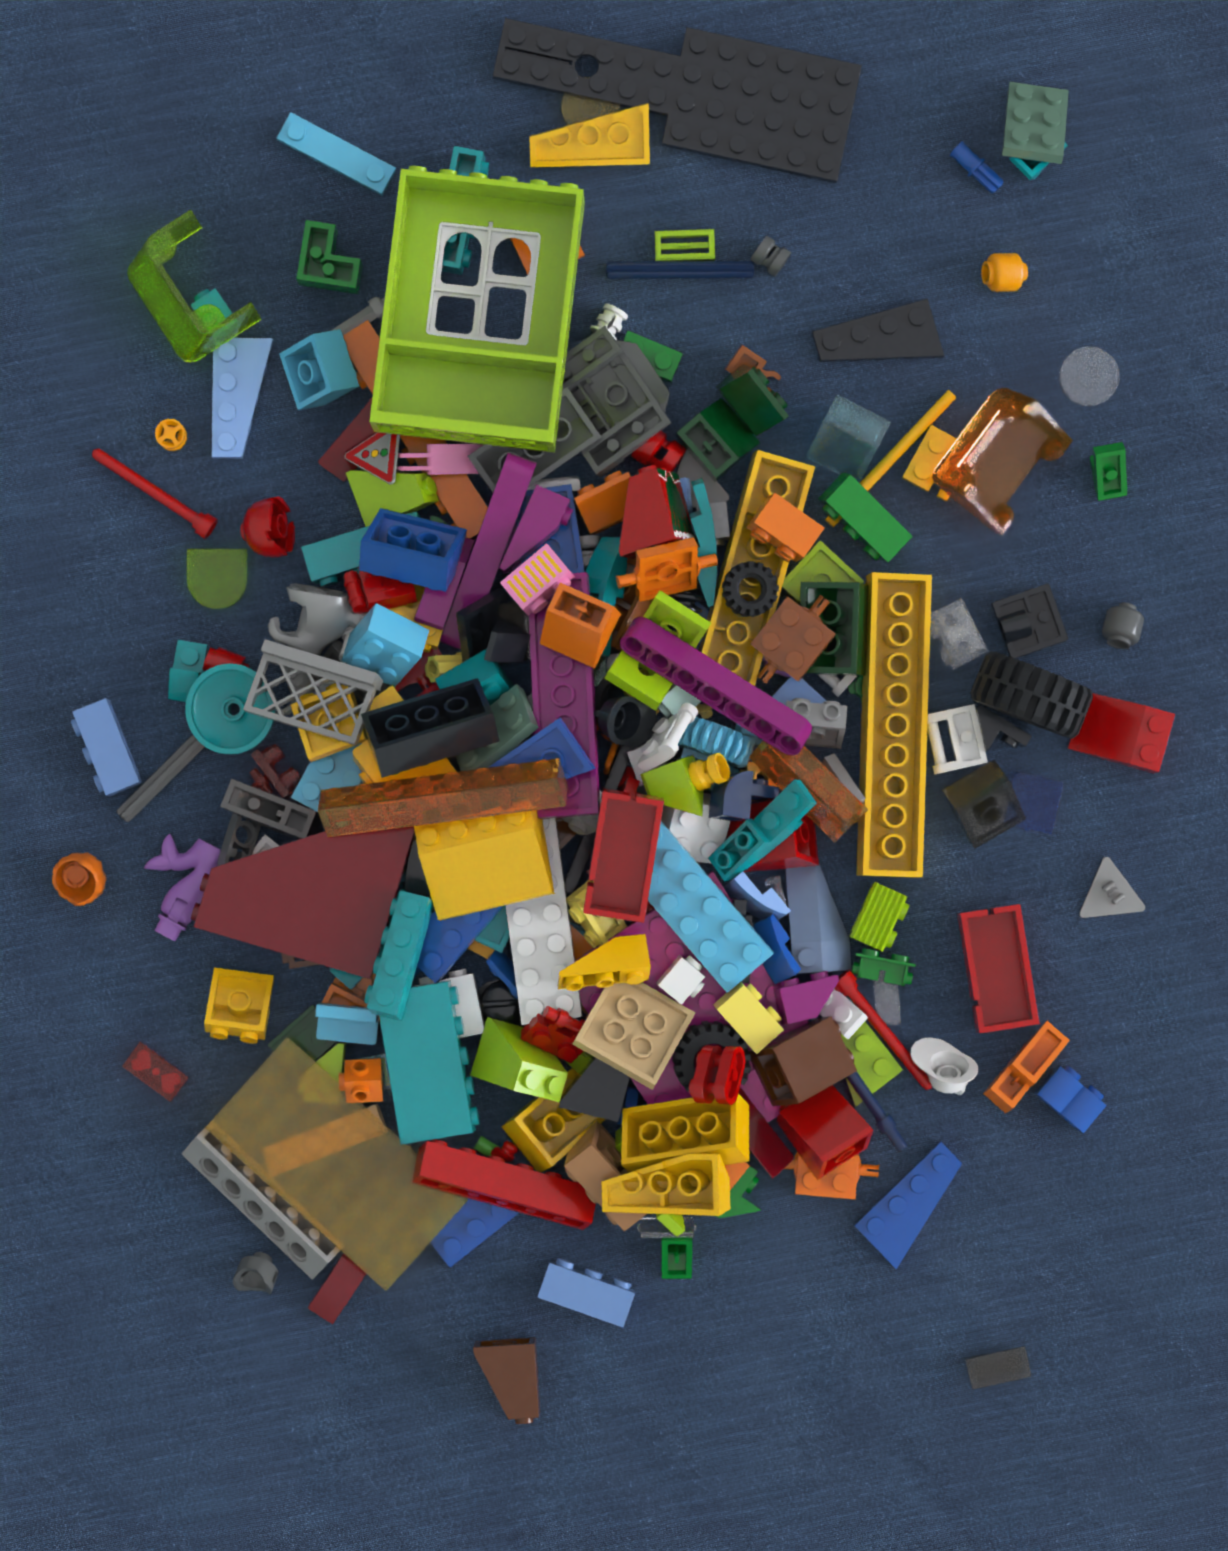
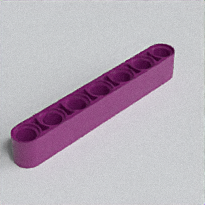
M508 452L442 632L441 643L461 650L456 613L489 594L535 470L536 462Z
M645 617L635 618L620 640V646L626 654L787 755L793 756L800 753L812 732V725L806 718Z

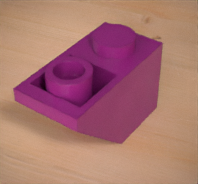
M828 971L811 974V981L800 983L799 978L781 981L782 988L773 989L779 1015L782 1018L781 1024L787 1025L817 1018L839 982L838 975L829 976Z

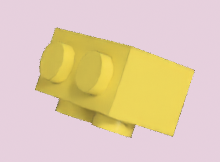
M740 982L717 1000L713 1006L752 1050L758 1054L784 1031L778 1024L782 1018L771 1006L767 1009L762 1006L759 1000L763 996L751 983L746 987Z

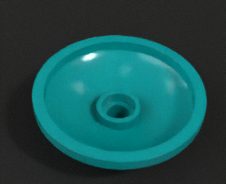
M221 664L206 670L194 681L186 698L185 713L192 734L203 746L221 754H240L255 748L267 737L274 721L243 710L256 671L239 664ZM266 691L258 695L253 707L264 709L274 704L269 692ZM235 703L240 708L237 715H233L230 710L231 706Z

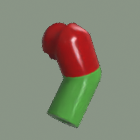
M480 1136L474 1146L475 1150L486 1157L498 1156L505 1159V1162L514 1160V1155L518 1151V1147L510 1141H505L503 1146L499 1147L483 1136Z

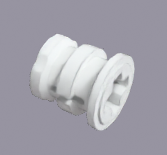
M605 303L603 314H599L596 319L598 321L597 325H591L590 330L595 333L603 326H606L615 340H617L615 334L621 331L623 327L621 323L627 320L628 315L616 306Z

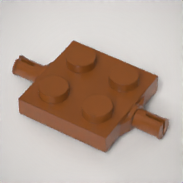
M819 595L810 609L798 605L787 596L750 645L761 652L768 662L757 675L764 683L767 684L777 670L786 672L799 682L835 637L836 633L825 626L819 617L827 605L830 604L822 595Z

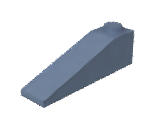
M820 864L818 866L786 868L787 907L791 910L788 913L790 953L801 968L798 973L851 970L850 939Z

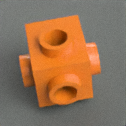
M381 1058L345 1060L344 1073H339V1090L345 1091L346 1103L383 1102Z

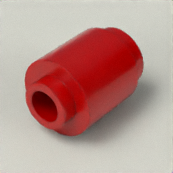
M211 647L205 658L203 670L206 671L221 664H239L250 667V665L245 663V656L220 647L218 649Z

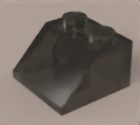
M995 760L942 789L953 814L974 849L1026 820L1010 780Z

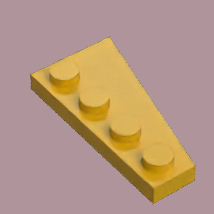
M641 104L529 136L530 167L650 164L649 104Z

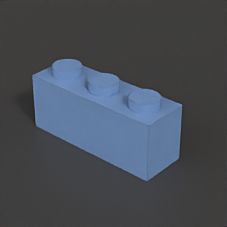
M105 698L72 711L75 719L71 720V724L76 736L82 735L86 747L82 748V752L88 765L92 763L94 765L97 775H94L93 779L100 793L104 791L105 795L110 797L142 784V779L111 701Z
M557 1258L556 1262L549 1261L537 1298L619 1327H624L635 1296V1290L630 1289L631 1283L618 1278H614L613 1282L602 1279L603 1273L590 1268H586L585 1272L573 1269L574 1263L565 1259Z

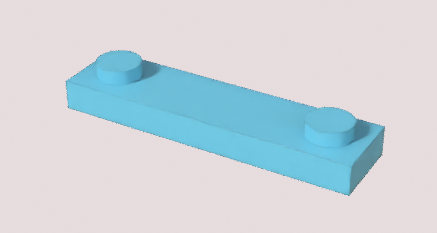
M291 112L277 136V141L383 196L396 172L394 166Z

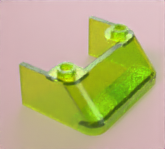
M191 209L150 235L129 265L127 271L128 279L177 355L183 361L189 363L200 360L222 344L262 320L252 302L227 318L224 317L218 307L211 304L203 305L192 312L162 264L175 255L177 244L202 229Z

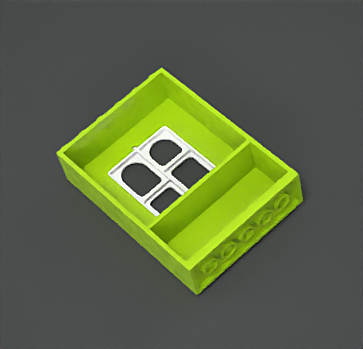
M409 166V169H401L369 421L374 432L555 453L585 206L583 189H578V185L573 183H560V186L548 185L547 181L532 179L530 183L518 182L517 178L511 176H500L499 180L489 179L486 174L476 172L469 173V176L457 175L456 171L449 169H440L439 173L427 172V168L421 166ZM466 232L472 234L479 240L482 250L477 285L463 286L443 283L441 281V272L447 241L457 233ZM509 238H516L528 245L531 251L530 272L528 276L498 275L492 271L494 252L500 242ZM502 287L524 290L526 292L523 329L519 339L489 337L485 334L488 298L491 288ZM440 297L472 299L475 302L473 327L470 333L438 331L435 328L437 305Z

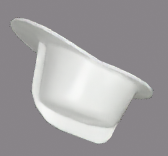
M922 1038L911 1047L910 1056L913 1062L928 1074L932 1087L939 1092L962 1095L968 1082L973 1080L978 1074V1065L975 1060L941 1039Z

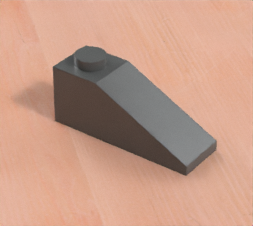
M231 779L220 806L227 811L295 840L309 836L317 816L314 810Z

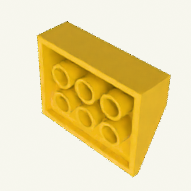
M529 798L414 826L419 859L439 921L555 894L543 819L538 818L537 803Z

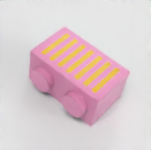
M546 543L500 583L529 616L532 612L536 614L548 604L547 600L555 594L560 582L570 586V580L575 576Z

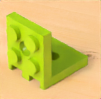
M659 590L643 616L694 648L697 647L711 625V622ZM667 625L673 626L677 632L669 629ZM623 650L604 677L655 711L673 684L626 654ZM638 668L647 670L650 676L643 675Z

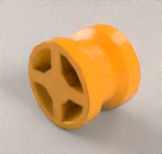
M165 419L157 425L155 437L164 449L177 451L186 444L187 432L179 421Z

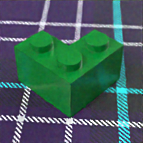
M306 220L296 280L301 286L358 294L363 264L359 258L334 255L338 236V229L335 224Z

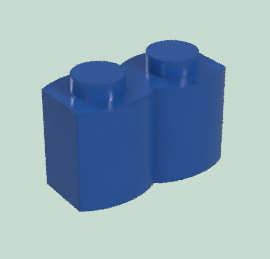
M1067 1065L1065 1069L1057 1066L1035 1091V1094L1076 1130L1084 1133L1107 1106L1101 1101L1104 1095L1092 1085L1088 1088L1084 1087L1078 1081L1081 1076L1070 1066Z

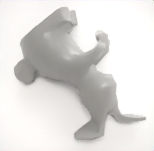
M291 583L290 586L286 587L289 600L297 602L302 606L297 630L290 632L282 631L278 617L271 618L267 627L274 641L320 656L325 647L342 637L349 626L355 628L368 612L354 613L349 605V596L346 592ZM286 668L288 673L293 671L292 669ZM300 673L291 678L296 691L312 684L305 673ZM313 676L315 681L319 680L318 677ZM313 689L312 691L306 693V694L314 693L315 695L317 694L316 691H315V689ZM296 699L292 700L282 709L284 716L293 713L290 704L297 702Z

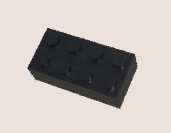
M478 678L361 714L368 743L382 778L396 775L415 767L425 766L444 758L457 756L470 750L486 747L500 741L493 712Z

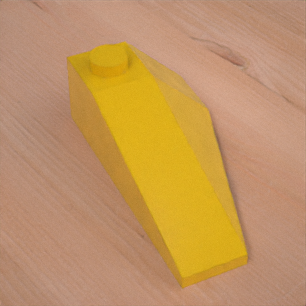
M687 1153L601 1182L602 1212L720 1216L731 1209L730 1178L720 1153Z

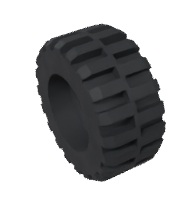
M990 651L984 656L970 691L971 699L984 706L1070 739L1079 734L1093 699L1092 691L1085 686L994 651Z

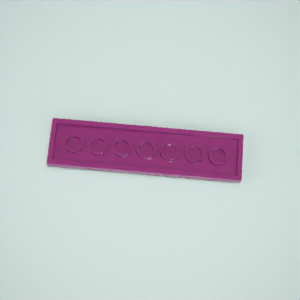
M587 572L572 573L575 577L570 580V587L590 595L589 574ZM551 596L547 600L548 604L544 609L536 614L532 612L529 615L533 714L539 727L534 731V735L561 717L595 766V769L537 790L538 818L550 819L599 815L600 793L596 716L594 715V669L539 644L546 611L553 598Z

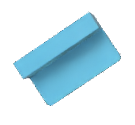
M318 1003L316 1005L315 1017H318L317 1039L375 1045L377 1043L379 1015L372 1014L367 1007Z

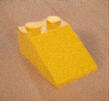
M573 1068L568 1071L562 1094L579 1075ZM535 1097L501 1127L536 1171L541 1173L554 1166L563 1158L597 1120L601 1124L606 1119L560 1108V1102Z

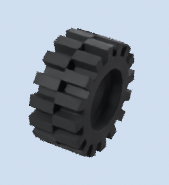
M754 561L740 563L733 567L724 577L722 597L726 600V606L730 607L735 614H740L743 617L758 616L769 610L777 600L778 596L776 595L777 591H779V585L776 584V575L773 576L772 570L769 567L763 566V563H755ZM751 577L760 583L762 590L758 599L747 601L741 597L739 584L744 578Z

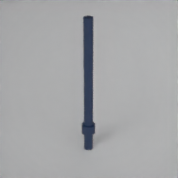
M817 1018L808 1019L807 1021L809 1023ZM856 1071L847 1076L846 1078L877 1121L875 1125L881 1134H886L898 1152L905 1149L908 1145L896 1129L895 1125L897 1123L890 1114L887 1115L858 1072Z

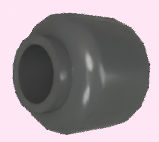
M1122 602L1119 603V606H1113L1106 611L1102 636L1111 647L1129 649L1130 646L1139 642L1144 617L1136 610L1135 605Z

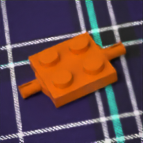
M694 537L636 551V566L633 573L616 576V583L619 589L636 584L635 594L639 602L654 599L659 590L667 595L697 589V577L701 569L717 566L718 559L715 553L698 557V545Z
M798 1152L794 1156L795 1159L784 1168L794 1172L796 1179L794 1195L851 1200L856 1199V1187L860 1176L878 1178L879 1172L867 1171L879 1170V1165L861 1164L859 1154L818 1180Z

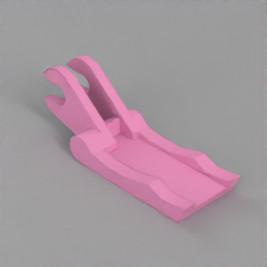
M427 444V453H398V458L427 457V466H397V471L427 470V475L479 474L467 456L483 446V444Z

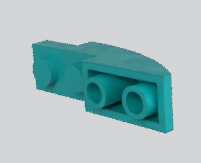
M602 537L586 569V572L589 574L590 596L615 606L616 598L624 597V587L618 588L616 576L626 574L628 558L621 557L619 554L621 537ZM612 634L601 656L610 657Z
M794 779L754 819L746 820L708 859L724 881L731 880L770 853L803 824L801 818L817 802L802 781Z

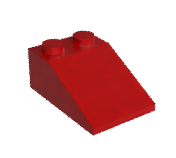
M1092 693L1093 699L1080 732L1076 737L1070 739L1067 749L1153 774L1158 773L1175 714L1146 705Z

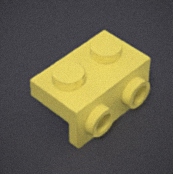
M588 880L569 895L566 901L570 907L568 910L570 916L577 924H581L585 930L584 938L590 946L596 948L608 942L610 938L626 928L627 925L623 919L583 913L587 883H594L593 880Z

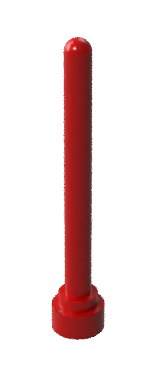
M96 448L92 451L93 459L192 523L191 527L195 529L197 535L203 539H207L218 523L217 518L209 513L204 514L200 512L198 514L103 450Z
M848 969L839 975V982L834 989L851 999L868 1017L869 1023L922 1088L930 1090L932 1085L929 1082L927 1073L913 1062L909 1051L857 989L859 985L855 982L857 978Z

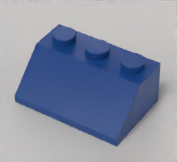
M380 508L361 540L359 571L399 580L403 583L428 587L431 590L446 592L456 574L467 529Z

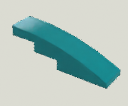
M703 478L691 481L700 510L690 513L689 516L698 539V557L713 553L717 556L712 511ZM717 566L703 568L698 575L708 607L714 606Z

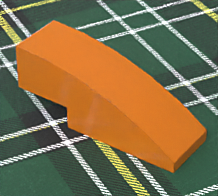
M1046 1021L1011 1059L983 1094L1004 1113L1009 1112L1016 1106L1029 1088L1038 1081L1070 1040L1050 1022Z

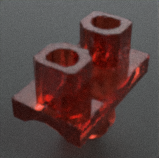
M274 744L263 751L257 749L253 752L251 756L265 775L262 776L257 768L251 770L249 774L255 780L251 786L257 789L261 788L262 791L272 794L274 791L268 784L270 781L282 798L287 799L293 794L292 789L298 785L302 777L293 766L281 775L275 769L274 765L286 757L280 747Z

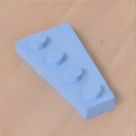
M213 338L212 458L243 459L254 411L260 395L259 392L268 365L269 354L274 342L273 338Z

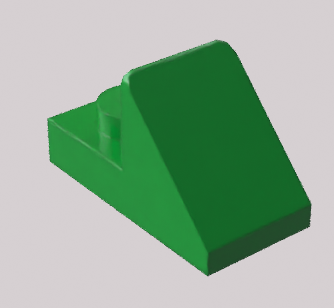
M1123 442L1093 447L1090 465L1098 501L1127 496L1126 451Z
M748 1164L750 1167L730 1190L731 1209L720 1216H716L719 1219L761 1211L758 1206L742 1196L744 1192L750 1194L759 1180L755 1176L758 1170Z

